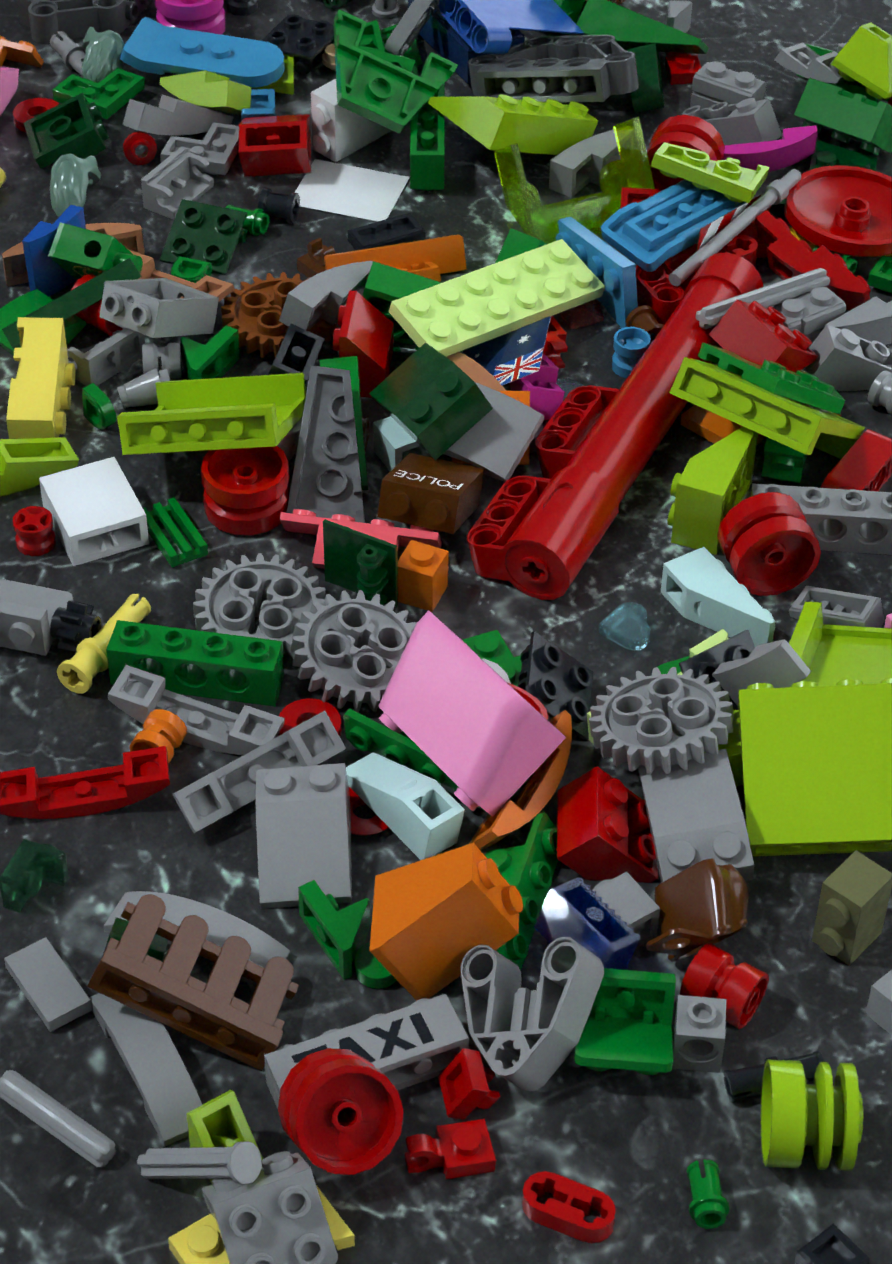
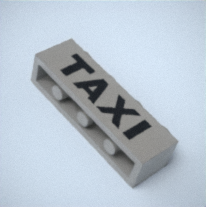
M446 993L431 999L423 998L415 1001L410 1006L386 1014H375L363 1022L342 1029H331L324 1032L321 1036L295 1045L287 1044L279 1047L274 1052L265 1054L266 1084L278 1109L280 1088L290 1070L307 1055L327 1048L348 1049L366 1058L375 1068L387 1076L397 1090L438 1077L463 1048L469 1049V1037Z

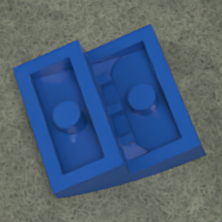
M70 205L53 224L40 221L22 240L30 291L38 289L49 297L76 281L73 276L52 260L48 254L59 223L86 229L83 207Z

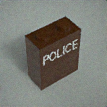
M409 453L382 479L377 517L454 534L479 506L484 469L441 459L434 460L432 457Z

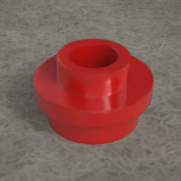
M137 131L125 139L123 152L127 160L132 164L145 165L154 159L157 153V144L150 134ZM139 145L146 146V150L142 154L135 153V149Z

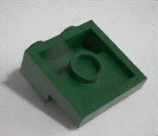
M83 93L24 122L34 159L40 169L54 164L61 155L71 153L78 158L85 159L91 155L96 156L99 152L106 149L104 141L110 137L102 123V120H104L96 103L92 102L89 104Z

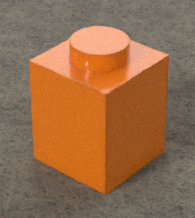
M414 540L409 542L398 560V602L433 612L448 587V550Z

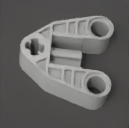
M561 937L555 939L544 951L540 982L537 983V989L531 991L527 988H521V971L515 963L488 945L473 947L466 953L460 966L469 1034L496 1074L522 1090H538L545 1085L579 1042L603 979L604 965L601 959L572 938Z

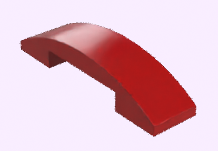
M161 746L123 752V765L38 778L35 767L0 772V814L20 818L58 819L103 813L141 801L170 785L167 747Z

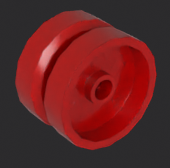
M690 115L670 117L659 124L653 134L649 148L642 160L641 173L649 189L663 191L684 180L680 177H667L659 169L651 167L654 154L664 142L703 151L709 155V160L718 161L724 160L725 146L721 134L711 123L700 117Z
M280 447L209 450L203 457L201 475L204 487V510L208 520L214 526L233 535L251 536L268 532L281 524V512L287 513L290 487L288 485L289 461Z
M768 492L746 498L730 509L720 522L717 537L722 552L730 563L738 583L743 584L751 594L758 596L778 595L794 589L808 579L818 566L821 556L819 541L812 528L807 524L800 505L790 495Z
M327 1048L307 1055L290 1070L280 1088L278 1112L283 1130L314 1165L331 1174L354 1175L374 1168L391 1153L401 1135L404 1111L398 1090L387 1076L375 1068L366 1058L348 1049Z

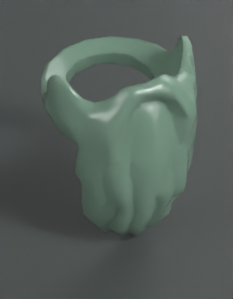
M94 27L88 28L83 39V47L85 48V58L81 67L83 78L99 83L115 69H122L124 62L120 59V55L125 44L120 34L111 30L98 33Z
M71 153L61 155L52 166L50 199L52 209L58 217L70 205L83 207L86 202L87 186L99 182L101 172L98 169L95 156L91 155L81 159Z

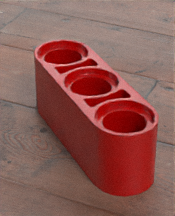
M867 429L830 471L821 488L878 492L892 476V438Z

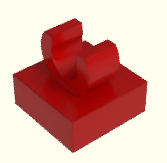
M463 1048L438 1076L448 1117L464 1120L475 1107L489 1109L501 1097L500 1092L489 1090L488 1083L495 1077V1073L492 1069L483 1067L480 1051Z

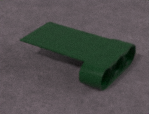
M656 43L627 49V51L635 53L639 88L630 92L635 114L665 108L661 64Z

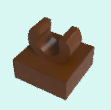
M320 237L309 242L307 245L308 253L297 258V270L308 278L326 271L324 257L336 254L334 247L322 245Z

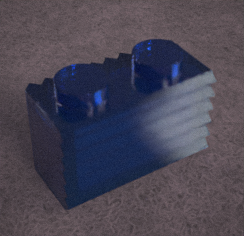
M575 878L552 888L547 893L549 896L544 900L545 903L541 906L543 909L539 912L540 916L536 919L537 923L533 926L547 940L548 945L555 939L569 937L599 957L604 968L626 970L640 940V934L634 933V928L627 927V922L621 921V916L616 915L614 909L608 908L609 904L602 902V897L596 896V891L590 890V885L584 884V879Z

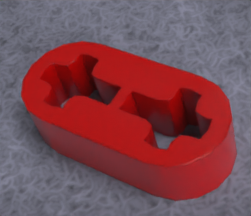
M547 1171L537 1172L529 1176L525 1181L522 1207L530 1220L587 1243L602 1242L612 1234L616 1208L614 1202L607 1194ZM545 1192L553 1194V1199L549 1198L545 1204L537 1202V1197H542ZM592 1210L600 1212V1217H596L593 1223L584 1220V1216H588Z

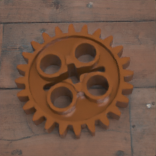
M282 272L279 278H274L272 274L267 273L266 280H261L254 276L253 284L242 281L240 282L241 290L234 289L231 297L224 298V306H221L222 326L227 325L238 330L239 347L246 345L248 354L258 349L260 350L261 357L264 358L269 352H274L276 358L289 328L280 322L279 319L288 293L303 282L300 280V274L297 273L292 279L287 278L285 272ZM321 318L309 332L325 338L324 341L330 342L331 333H334L338 322L332 325Z

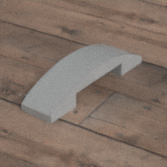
M129 665L124 667L108 693V700L142 724L149 713L155 709L170 711L183 720L187 727V735L183 740L184 743L228 754L245 755L273 740L280 733L285 718L244 705L240 714L166 690L164 677Z
M323 711L172 795L193 833H196L255 800L256 770L318 765L345 750L346 747L326 711Z
M149 891L125 892L104 924V931L110 933L115 918L124 919L120 916L127 902L137 905L142 896L153 894L160 897L165 903L166 911L163 919L180 926L186 916H199L206 921L209 927L206 940L220 947L223 946L227 938L240 936L247 940L251 946V954L248 960L263 968L273 957H283L288 961L291 957V951L242 919L207 904L171 894ZM241 976V981L257 986L256 982Z
M101 993L90 996L92 1011L106 1038L111 1037L144 1100L145 1111L164 1147L189 1137L186 1113L201 1106L202 1102L163 1023Z

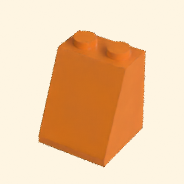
M475 843L376 875L369 951L416 1001L423 998L429 999L461 976L460 966L462 960L473 947L488 945L492 949L497 950L519 934V913L523 910L522 897L518 889L514 885H510L499 873L495 862L491 858L487 859Z

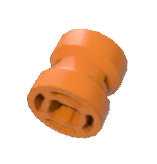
M155 709L149 713L143 723V730L138 732L129 746L130 751L166 746L168 762L170 763L174 756V749L180 747L187 735V727L183 720L174 713L164 709Z

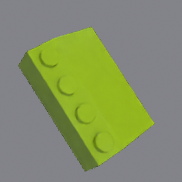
M500 94L498 98L484 96L430 97L428 104L489 150L558 155L574 144L592 137L598 124V120L587 113L589 109L586 106L573 101L566 105L552 99H547L546 102H539L530 97L515 100L503 94Z

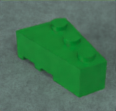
M809 77L794 113L796 117L804 121L802 127L817 125V133H820L822 128L832 131L831 138L845 144H849L851 139L861 142L860 149L874 155H878L880 150L892 153L891 105L879 101V103L866 99L864 95L853 94L840 87Z

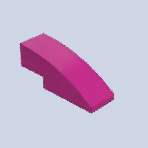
M544 353L538 372L509 383L511 391H530V407L541 413L545 418L544 420L551 419L563 402L565 393L556 384L559 368Z

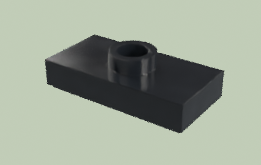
M411 213L347 230L348 242L355 251L426 240V231Z

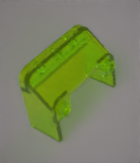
M639 117L613 126L620 160L609 162L601 169L599 181L602 192L541 205L538 190L534 185L526 182L518 144H513L494 152L506 206L525 234L537 238L546 244L555 242L556 235L559 233L558 220L570 216L595 235L601 234L602 224L620 209L622 187L655 189ZM598 196L597 199L581 202L590 197Z

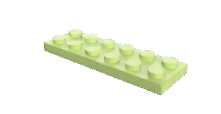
M560 239L391 302L389 313L419 348L426 342L447 357L546 317L600 298L605 286L566 242Z

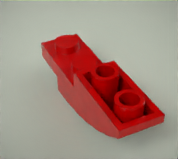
M765 210L756 217L758 239L767 246L769 268L783 280L823 268L827 271V276L830 278L829 285L825 287L844 301L846 310L850 311L870 300L871 289L866 280L860 275L855 276L847 268L845 261L839 254H832L823 245L813 252L806 241L798 240L791 234L790 228L783 219H776L768 210Z

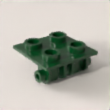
M182 199L160 261L174 264L179 256L212 263V272L226 275L236 245L239 242L245 243L247 239V229H243L247 212Z
M325 519L323 521L325 581L356 593L362 590L365 600L371 601L376 594H379L381 605L384 606L393 600L395 601V607H397V545Z

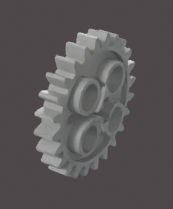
M258 553L255 562H250L245 555H241V564L235 565L232 561L226 560V571L214 567L212 569V579L202 578V589H196V602H193L196 630L283 641V654H287L293 659L294 652L290 651L295 624L300 622L303 610L310 612L313 601L324 605L325 587H319L318 576L308 577L307 566L295 570L294 559H290L283 565L279 564V555L277 554L272 557L270 562L264 560L262 553ZM266 585H269L267 588V600L262 603L264 588ZM259 616V626L256 633L252 634L255 629V617Z
M343 590L339 601L330 594H326L324 605L313 601L310 612L303 610L300 622L295 624L290 651L294 652L292 666L300 667L299 680L311 678L308 688L310 692L320 688L324 690L323 702L328 701L334 696L338 698L337 705L339 709H342L348 701L353 703V708L356 712L360 711L362 703H367L372 712H376L417 622L406 623L409 614L407 610L396 614L393 611L395 607V601L393 600L385 606L381 605L379 594H376L371 601L365 600L362 590H359L356 599H351L349 594Z
M657 667L653 668L651 676H645L641 671H636V680L631 681L628 678L621 677L620 688L612 685L606 686L607 695H597V705L590 708L591 718H589L594 747L601 748L603 758L612 756L613 765L615 766L628 761V768L631 772L640 765L645 766L647 774H651L656 766H662L663 771L668 774L671 771L672 765L675 764L687 770L688 761L691 759L703 764L705 763L704 752L717 755L719 753L718 744H727L728 733H733L734 714L733 704L729 700V692L721 691V683L719 681L709 684L707 674L695 679L693 669L687 670L683 675H677L676 667H672L667 674H661Z

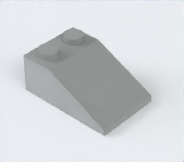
M726 749L718 750L719 753L717 755L704 753L705 763L703 764L693 759L689 760L687 770L682 769L678 764L672 765L671 771L668 774L663 771L662 766H656L651 774L646 773L644 765L638 767L661 883L706 859H714L716 865L732 864L745 881L752 880L754 877V861Z
M345 763L256 770L255 808L261 909L299 906L298 887L313 880L316 881L325 895L331 894L337 903L352 902L351 809Z

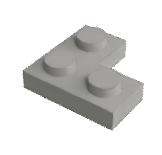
M213 122L203 140L170 136L160 153L161 163L183 146L187 148V151L204 157L210 163L206 168L196 165L200 172H206L210 175H226L239 151V126Z

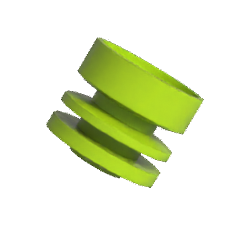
M767 1059L763 1073L761 1094V1149L765 1167L799 1168L806 1145L812 1146L815 1164L818 1169L826 1170L828 1168L833 1147L835 1164L838 1170L852 1171L855 1166L858 1144L861 1141L863 1131L862 1094L859 1091L858 1076L854 1064L840 1063L837 1067L835 1083L833 1085L829 1063L820 1062L815 1072L813 1084H806L804 1068L800 1061Z

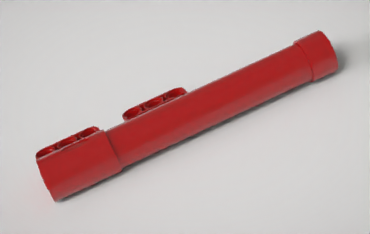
M728 252L715 253L708 257L686 287L683 299L620 389L591 385L581 386L573 389L566 396L535 441L540 468L544 478L516 476L507 480L468 532L467 541L475 572L479 576L510 581L518 590L540 600H554L566 593L617 516L619 504L688 401L669 393L684 357L713 364L714 362L698 357L702 343L722 348L709 335L714 327L709 329L699 327V321L696 319L697 311L702 310L703 307L762 288L763 282L760 273L751 262L740 255Z

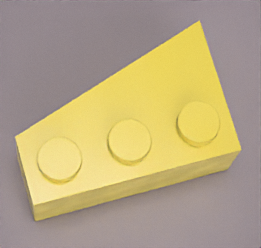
M18 317L17 330L19 331L21 348H14L13 355L14 361H19L16 378H11L6 417L9 439L57 438L59 434L65 435L66 413L64 410H70L71 390L69 386H74L76 379L75 364L69 363L64 321L63 318Z

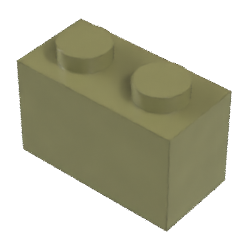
M855 850L822 883L812 941L819 945L825 953L837 957L850 966L882 933L892 889V873Z

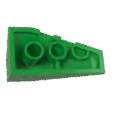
M588 0L576 24L584 32V34L580 35H612L616 38V43L624 50L654 43L657 45L658 52L707 54L709 49L697 37L608 0Z

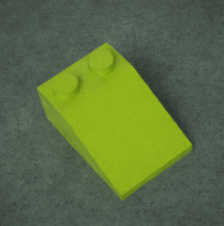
M746 427L739 428L690 458L683 473L677 472L675 474L670 495L676 498L670 508L667 524L673 526L671 543L696 550L705 547L711 554L717 555L720 549L717 537L720 522L730 509L744 499L752 483L758 439L757 432Z

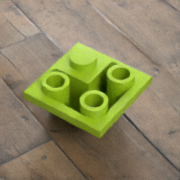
M871 22L859 27L837 54L831 65L839 69L838 73L842 78L850 82L858 81L866 87L865 91L872 97L887 99L892 97V35Z

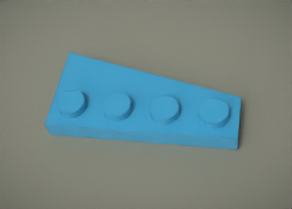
M571 216L559 219V233L556 235V241L563 239L604 284L605 289L602 297L597 299L621 328H625L627 316L638 307L636 265Z

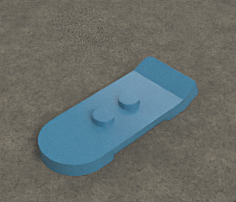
M147 17L142 18L124 45L120 55V59L124 63L142 72L186 74L206 70L252 88L274 83L283 75L285 70L283 52L272 43L168 27Z
M684 179L639 203L633 202L617 210L602 224L601 234L607 243L643 270L652 272L668 258L698 243L702 227L746 202L731 201L723 193L712 189H699L691 181Z

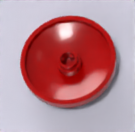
M825 166L802 173L801 180L789 190V195L785 198L784 202L786 219L792 228L808 241L820 247L823 245L828 250L853 256L873 257L892 254L891 176L862 167Z

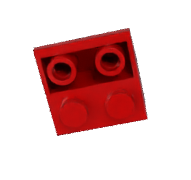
M311 115L243 118L239 124V156L244 177L311 173Z
M349 290L346 305H340L338 327L341 328L334 329L333 350L339 351L340 358L358 356L360 397L372 398L369 393L390 375L394 354V323L360 293Z
M736 299L709 334L723 349L732 351L747 361L762 365L764 359L785 366L786 370L794 373L807 367L818 358V355L809 348L812 344L809 338L796 329L791 331L784 325L787 319L783 314L772 306L766 309L754 300L749 304Z
M598 766L558 789L557 859L586 880H611L625 872H628L636 882L652 883L658 880V865L645 800H642L626 788L620 780L611 777Z

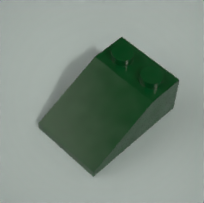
M426 342L369 393L434 460H437L493 409L477 384L453 361Z

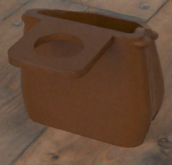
M706 859L656 886L655 903L660 907L658 923L662 934L647 942L646 946L649 951L668 954V960L675 962L698 952L707 943H719L744 930L748 923V888L739 871L732 864L716 865L714 859Z

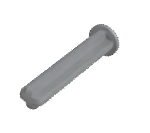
M241 1141L233 1145V1147L149 1148L146 1154L139 1155L137 1164L141 1166V1175L145 1179H233L239 1184H249L258 1177L262 1159L259 1149L255 1144L249 1141Z

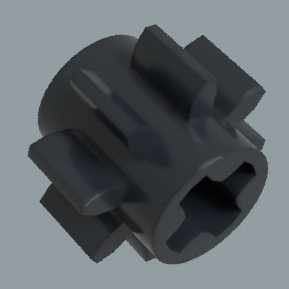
M68 601L67 609L58 607L55 610L51 619L50 634L51 637L60 639L58 649L76 653V648L82 640L93 638L101 629V618L92 615L93 605Z

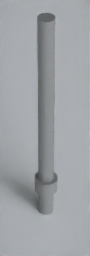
M792 169L780 180L776 179L764 189L762 196L669 275L670 283L674 286L682 284L701 267L708 257L719 252L750 225L757 216L770 206L777 205L789 195V190L801 180L800 172Z

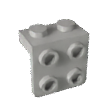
M0 580V647L46 656L55 640L50 634L52 616L58 607L67 609V602L73 601L72 594L67 591L11 580Z
M288 1151L278 1152L264 1158L260 1173L252 1183L239 1184L233 1179H213L212 1185L201 1188L207 1208L217 1222L230 1264H336L338 1254L311 1167L298 1152L294 1154Z

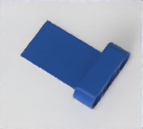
M439 0L441 15L473 51L479 54L505 55L512 43L510 29L584 34L554 0Z

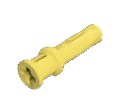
M131 594L93 638L82 640L76 648V654L70 660H65L58 666L57 676L67 689L77 694H83L91 688L93 684L92 679L98 672L108 669L106 649L117 620L140 623L151 611V606L146 598L142 597L134 606L133 604L139 599V594Z

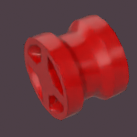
M28 506L15 513L13 529L16 532L15 541L19 552L28 556H41L54 548L56 538L55 532L52 529L53 517L49 510L40 506Z

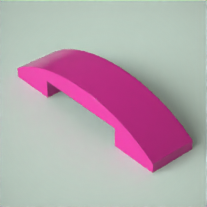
M817 125L783 129L782 140L725 145L724 160L727 157L740 160V167L756 170L758 164L770 167L768 172L786 168L815 153Z

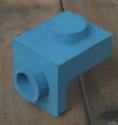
M252 89L251 106L241 110L242 120L243 118L275 116V89Z

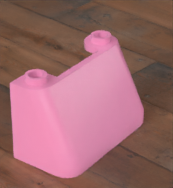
M429 610L416 623L378 705L384 712L379 719L389 729L399 734L403 731L459 787L454 792V795L472 811L480 806L492 817L566 738Z

